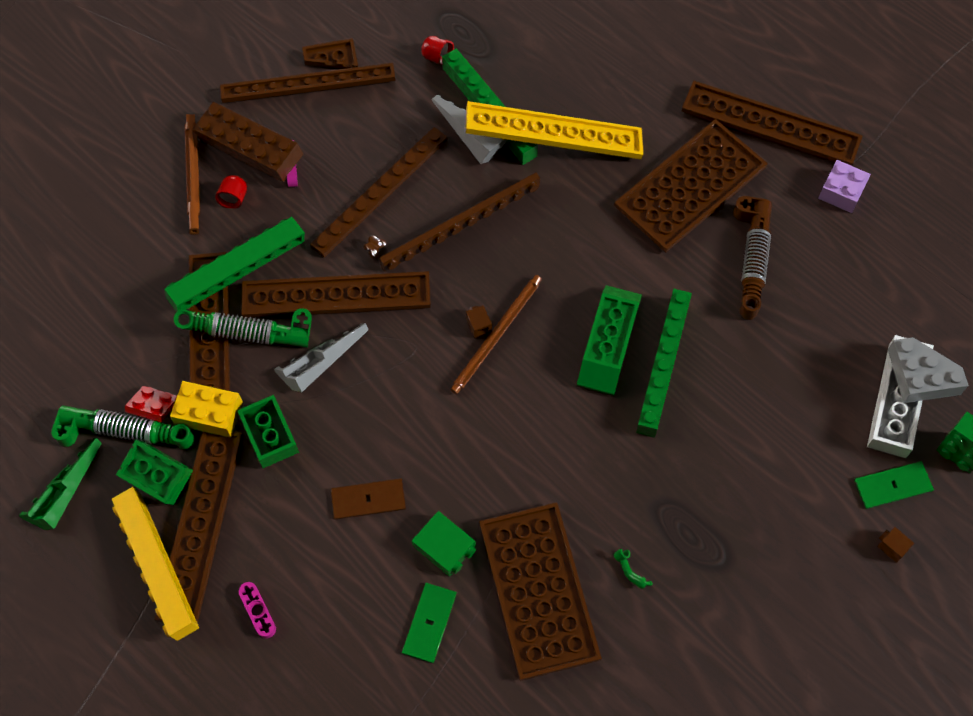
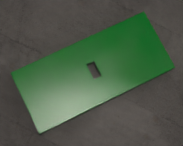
M922 461L854 479L866 509L934 491Z
M425 583L402 654L434 664L457 592ZM426 620L434 622L433 625L427 624Z

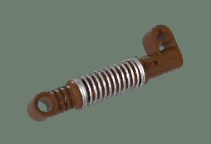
M742 196L736 201L733 215L737 220L750 222L751 228L747 233L741 278L743 293L739 312L744 319L752 320L757 317L760 310L762 289L766 284L771 240L769 227L772 203L767 199Z

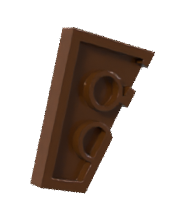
M353 38L302 47L305 65L343 69L358 67Z

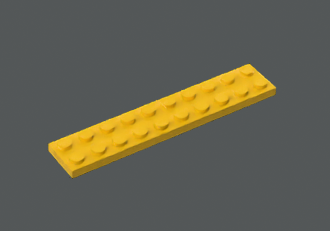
M467 101L465 132L467 134L642 159L643 157L642 128Z

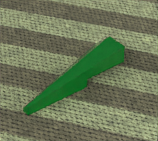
M93 438L86 450L78 453V460L73 465H67L46 486V490L42 495L32 501L34 505L28 512L22 511L19 517L43 530L55 529L102 443L97 438Z

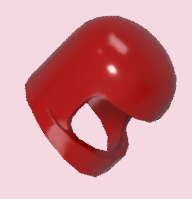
M429 36L424 40L421 52L425 59L443 65L442 56H440L443 46L448 43L447 53L454 50V44L447 39L442 40L437 36Z
M235 175L226 176L216 192L215 199L217 203L224 208H239L247 192L246 182ZM219 193L231 194L238 201L235 204L223 200Z

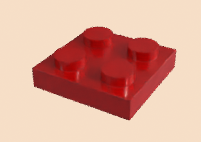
M142 386L125 405V412L162 422L173 409L177 395L156 390L152 387Z

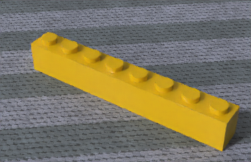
M131 487L112 498L114 504L112 509L121 520L119 526L128 537L126 540L127 545L134 551L135 556L133 559L142 570L141 578L145 584H148L150 589L148 595L156 603V614L164 622L163 630L167 637H172L178 641L199 629V626L144 499L139 491Z

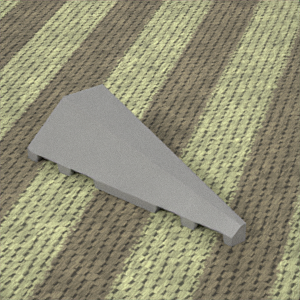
M440 95L432 98L433 103L480 164L489 162L495 152L507 142V139L465 133L466 110L455 106L451 101L442 99Z
M361 323L353 331L344 332V337L336 341L330 339L307 351L299 359L293 358L288 366L284 368L278 366L274 370L292 390L303 392L368 331L366 323Z

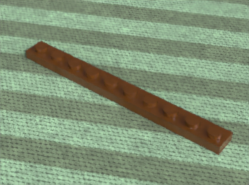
M393 63L220 84L222 103L396 80Z
M433 127L310 244L311 248L325 258L447 141V136Z
M535 172L379 258L381 268L384 272L392 270L398 264L411 260L416 254L427 251L436 243H442L447 237L458 234L467 226H473L478 220L489 217L498 209H504L509 203L520 200L529 192H535L540 187L539 175Z

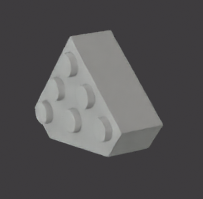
M913 337L894 340L888 348L903 403L961 395L968 387L963 367Z

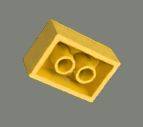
M182 381L170 417L175 425L184 424L190 429L231 438L239 416L237 410L241 409L243 401L239 393Z

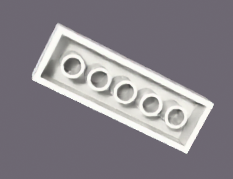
M895 335L892 341L890 342L889 347L894 340L904 339V337ZM923 343L933 349L934 345ZM888 352L867 447L906 458L913 450L922 401L903 403Z

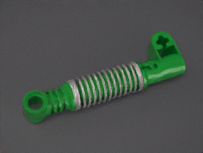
M299 308L294 312L291 326L280 325L272 320L265 322L264 319L262 321L258 319L256 321L255 318L252 320L251 317L247 320V317L243 319L242 316L239 318L238 315L234 318V315L230 317L229 314L226 316L225 313L221 315V313L212 312L205 316V313L200 315V312L196 314L194 311L180 310L174 315L175 325L183 330L193 331L194 328L195 331L200 329V332H203L204 330L209 336L214 337L217 333L218 337H220L221 332L222 338L225 335L227 339L231 336V339L235 337L237 340L238 337L240 341L244 338V341L248 339L249 342L252 339V342L257 340V343L265 341V344L269 345L279 343L308 348L312 322L311 313L304 308ZM301 313H304L305 317L308 318V320L303 322V325H309L308 329L293 327L294 323L300 324L297 316H301ZM182 315L189 316V322L186 325H181L179 322Z
M64 405L58 410L51 432L54 439L63 447L72 446L76 442L80 428L91 430L93 433L120 437L121 439L124 437V439L128 438L134 441L139 439V441H145L150 444L161 442L176 445L181 449H187L194 443L192 432L184 424L173 426L141 416L138 417L137 415H126L125 413L109 412L102 409L92 411ZM182 434H186L183 439H179Z

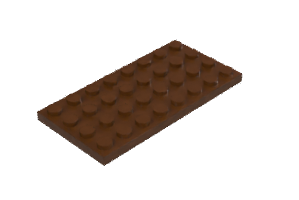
M715 119L615 201L614 206L666 253L762 172L768 163Z
M558 503L479 521L519 680L523 681L601 661V654Z

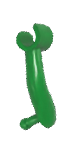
M619 549L614 553V558L621 563L625 576L640 589H644L646 585H653L652 581H646L645 577H641L631 570L627 560L630 557L629 550L622 552V549Z

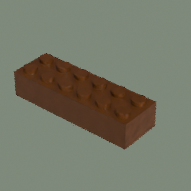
M215 102L210 105L193 128L201 141L284 182L289 172L303 156V152L297 142Z

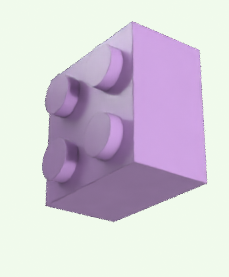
M836 160L818 199L852 213L871 174Z

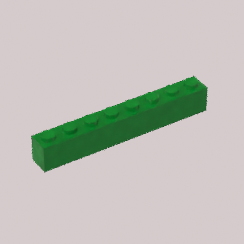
M457 48L442 56L443 70L470 102L506 107ZM507 140L505 143L522 165L537 157L538 144Z
M293 217L283 219L278 225L267 228L257 237H251L241 246H235L230 252L218 256L213 262L202 265L199 270L186 274L183 279L177 282L170 283L164 289L166 299L176 312L187 310L303 243L305 232Z
M673 289L636 431L638 434L653 438L656 436L692 295L690 292Z

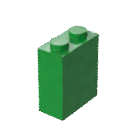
M439 511L412 540L413 547L449 577L452 573L456 574L462 568V562L465 558L469 559L476 551V541Z

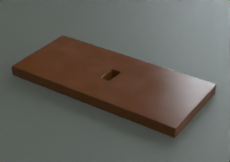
M402 478L331 488L334 520L406 510ZM366 496H370L371 502H367Z

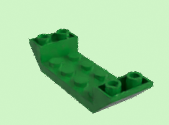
M605 286L583 357L577 386L614 396L642 294Z

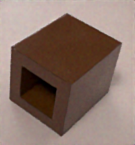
M484 305L474 306L466 311V320L474 338L492 332V323Z
M894 527L890 532L886 530L879 537L882 542L877 547L897 563L913 546L914 542Z

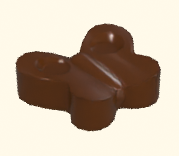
M372 235L368 238V243L364 245V249L369 251L372 259L378 258L379 248L384 247L386 241L377 239L376 236Z

